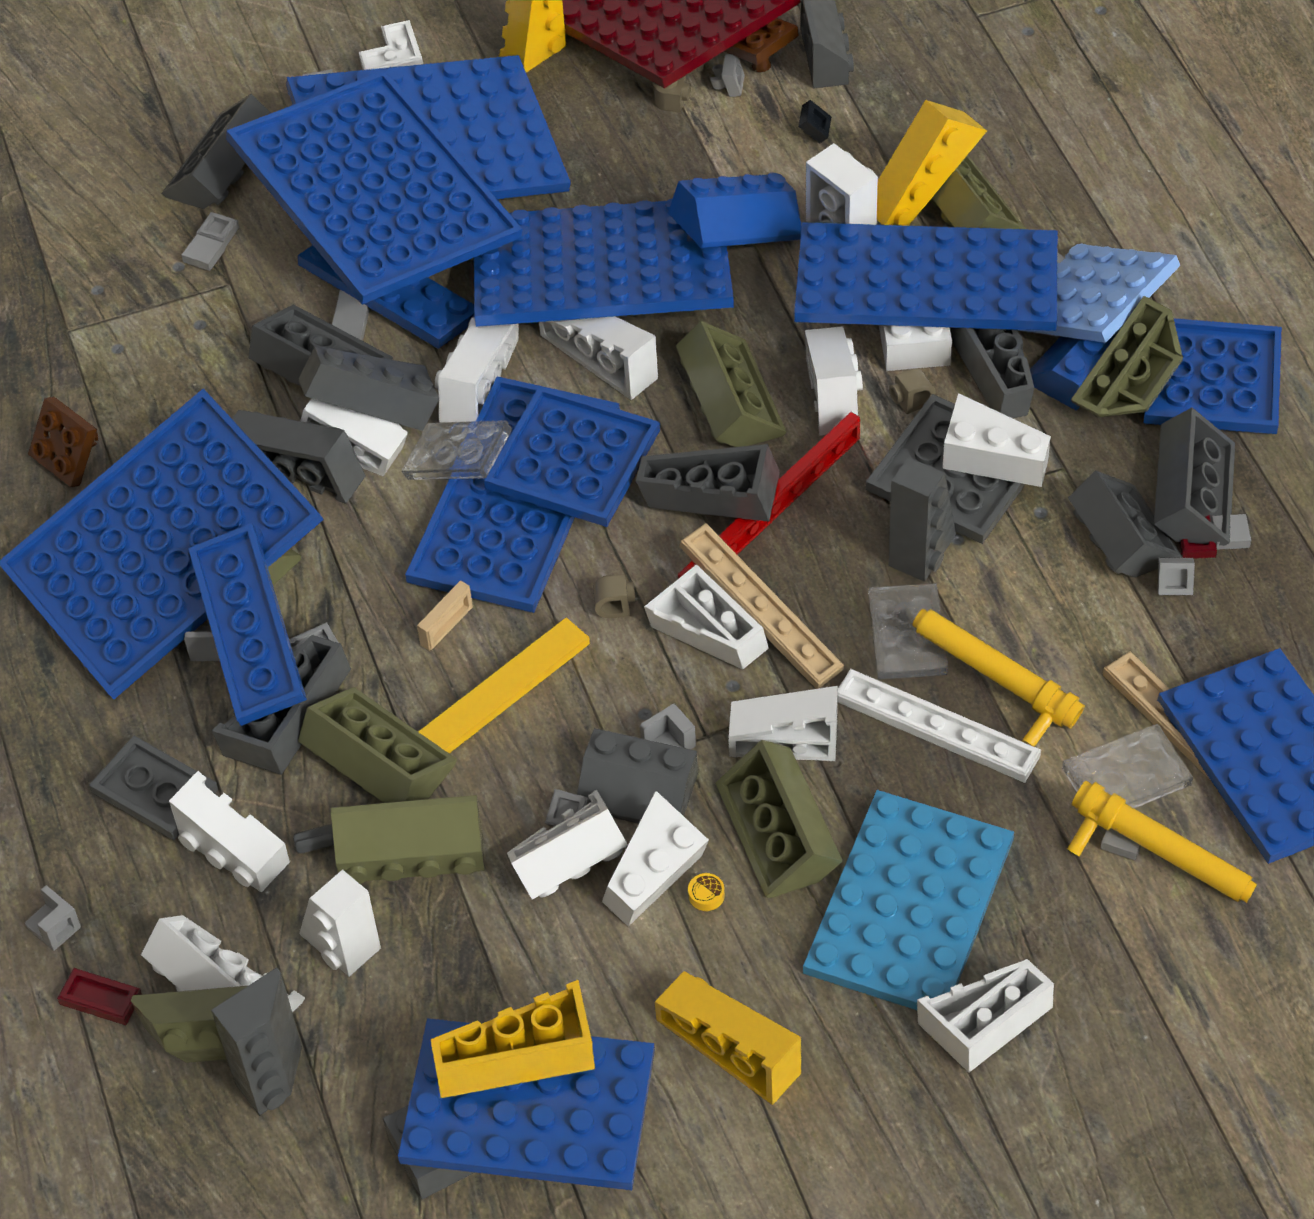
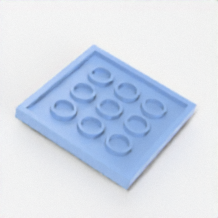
M1076 244L1069 250L1065 259L1057 264L1056 331H1020L1106 343L1126 322L1143 296L1149 298L1178 269L1180 263L1177 255L1111 248L1109 246Z

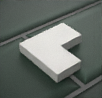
M410 20L381 26L386 46L359 52L363 70L423 64Z

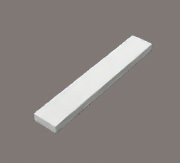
M849 670L838 688V703L1024 783L1040 758L1041 749L855 670Z

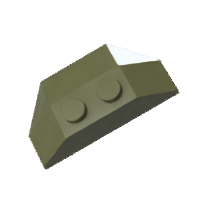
M1143 296L1072 397V403L1098 417L1147 412L1183 361L1172 310Z
M247 986L133 995L131 1003L143 1027L169 1054L186 1063L227 1060L211 1010Z

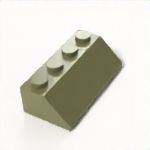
M968 155L930 200L932 204L941 209L942 213L940 215L942 219L953 227L1026 229Z
M700 321L676 345V348L681 357V365L687 371L690 378V386L700 401V409L709 422L713 438L721 444L726 443L734 447H743L784 436L787 433L746 340Z
M355 687L307 707L298 742L310 749L313 754L321 757L335 767L338 772L349 777L365 791L371 793L384 803L429 799L457 762L454 756Z
M761 740L715 782L765 897L773 898L819 883L843 861L790 747Z
M477 795L331 808L337 871L339 873L343 869L359 884L373 880L397 881L407 877L421 876L432 878L441 874L458 873L468 875L476 871H485L483 832Z

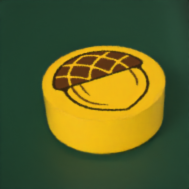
M702 873L695 876L688 885V898L691 905L701 911H711L718 908L725 898L722 880L710 873Z

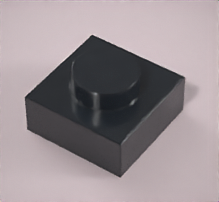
M809 100L802 105L798 127L820 144L829 137L832 117L812 100Z

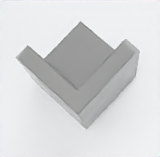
M199 626L195 631L185 633L184 640L190 661H220L210 626Z
M675 703L640 724L641 739L686 749L696 747L695 726Z
M45 885L40 890L45 905L26 920L25 925L28 930L55 951L79 930L81 925L75 909Z

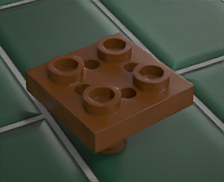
M776 18L724 52L751 62L753 71L765 72L771 68L769 57L799 36L798 26Z
M44 398L28 455L69 487L80 486L91 449L97 445L95 442L98 441L97 428L57 398Z

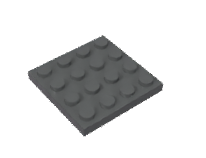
M932 394L867 479L866 490L891 501V481L908 457L940 470L946 475L955 531L983 544L1026 484L943 469L944 442L955 404Z

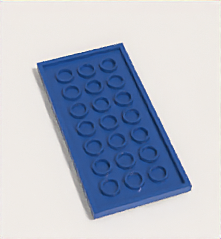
M802 222L794 322L1056 331L1058 230Z
M496 376L405 574L407 583L449 593L461 580L470 586L471 598L532 613L535 612L575 517L485 489L484 479L539 385ZM553 389L620 410V405L616 402Z

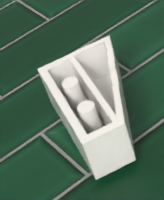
M843 326L805 330L806 361L811 389H814L817 401H814L815 412H818L820 436L828 434L850 412L858 415L857 391L863 390L861 371H858L857 356L853 351L852 338H846Z
M656 791L607 886L602 902L629 926L702 857L709 839Z
M1026 959L983 975V980L964 987L961 983L950 987V992L931 999L929 996L917 999L918 1024L963 1068L971 1072L1053 1008L1054 983Z

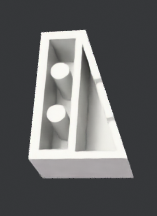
M958 393L944 442L943 469L1042 487L1048 464L1051 436Z
M313 398L304 408L300 420L301 422H311L316 425L337 427L345 430L361 467L381 476L385 475L403 449L408 434L397 423Z
M697 564L644 606L652 628L742 670L769 649L763 627Z
M838 686L731 702L729 757H743L759 741L765 740L790 747L796 760L835 761Z
M197 771L169 800L179 832V841L188 850L193 852L198 850L204 854L214 867L218 869L225 868L230 871L234 878L243 886L249 887L251 885L260 892H263L290 863L285 843L252 815L244 818L229 806L232 799L225 793L220 797L214 794L205 786L206 777Z
M597 790L588 795L591 802L574 813L573 809L570 808L561 814L564 819L562 823L549 830H546L544 827L507 852L511 864L531 899L538 896L541 898L549 896L558 889V885L570 878L574 880L586 875L590 871L591 866L601 860L606 862L616 858L622 853V849L628 846Z
M342 869L309 898L299 934L321 952L323 960L333 970L339 968L350 977L378 952L381 946L368 890Z

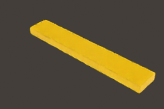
M568 618L563 619L418 732L450 754L590 644L589 636Z

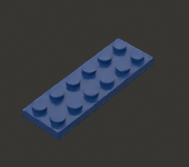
M313 245L298 255V265L357 299ZM428 277L365 303L372 310L438 349L468 328L470 319L475 317L474 304Z
M250 523L188 548L236 720L241 726L307 700L258 533L254 525Z

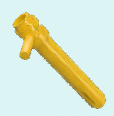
M923 608L915 617L912 626L917 628L916 632L1030 703L1032 709L1040 714L1022 742L1035 747L1052 722L1060 727L1065 725L1071 729L1081 716L1085 705L1079 702L1080 698L1071 692L1066 694L1061 690L1062 686L1054 681H1045L932 609L927 611Z
M1086 780L1083 782L1071 805L1078 809L1077 813L1084 816L1085 819L1067 850L1080 856L1098 825L1106 830L1112 828L1233 900L1248 902L1257 886L1255 882L1251 881L1252 876L1127 805L1126 799L1116 793L1110 795L1105 792V787L1097 782L1093 784Z

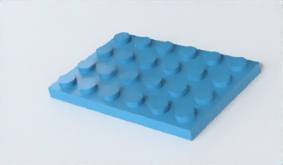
M876 790L804 962L803 974L917 1010V999L929 996L931 999L950 992V987L958 985L1014 840V831Z

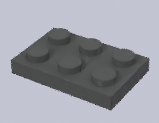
M134 735L89 784V787L94 795L174 841L178 837L179 832L169 800L197 771ZM206 777L205 786L215 794L218 791L217 783Z

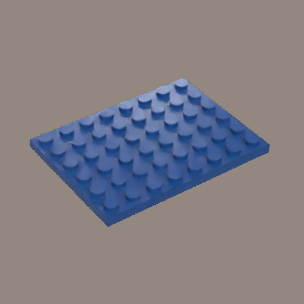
M519 55L287 77L286 88L292 105L385 70L496 199L567 192L570 189V179Z
M385 70L226 131V140L362 305L517 240L522 236V227Z
M672 199L658 202L643 200L631 204L608 203L605 206L591 207L579 205L574 208L564 209L549 207L537 211L515 210L509 214L522 227L521 238L474 257L475 325L479 327L734 308L727 246L700 248L668 213Z
M203 388L0 560V566L105 691L115 699L181 643L185 638L186 632L195 631L208 619L188 548L252 523L257 530L266 564L269 567L324 519Z

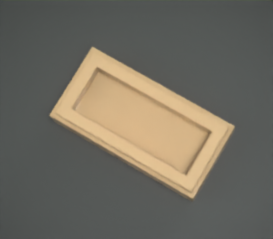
M460 580L417 625L420 646L428 651L432 650L473 608L469 585Z

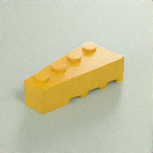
M562 0L506 1L505 12L509 15L508 23L502 29L505 47L500 49L499 57L519 55L527 73L566 47Z
M925 100L878 179L877 221L882 225L909 226L987 130L963 111Z
M683 971L655 1001L656 1020L771 1105L800 1076L801 1037L713 988L703 979Z
M579 980L566 984V990L551 996L548 992L533 998L534 1003L513 1010L512 1007L499 1011L496 1018L482 1024L477 1020L432 1038L431 1045L441 1098L595 1069L592 1039Z

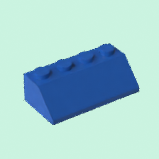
M769 173L767 175L746 174L739 177L720 176L710 179L694 178L693 180L678 181L668 213L700 248L801 240L802 226L796 191L778 173Z
M1119 330L1106 343L1061 336L1031 367L1030 372L1034 388L1077 411L1080 406L1072 403V397Z

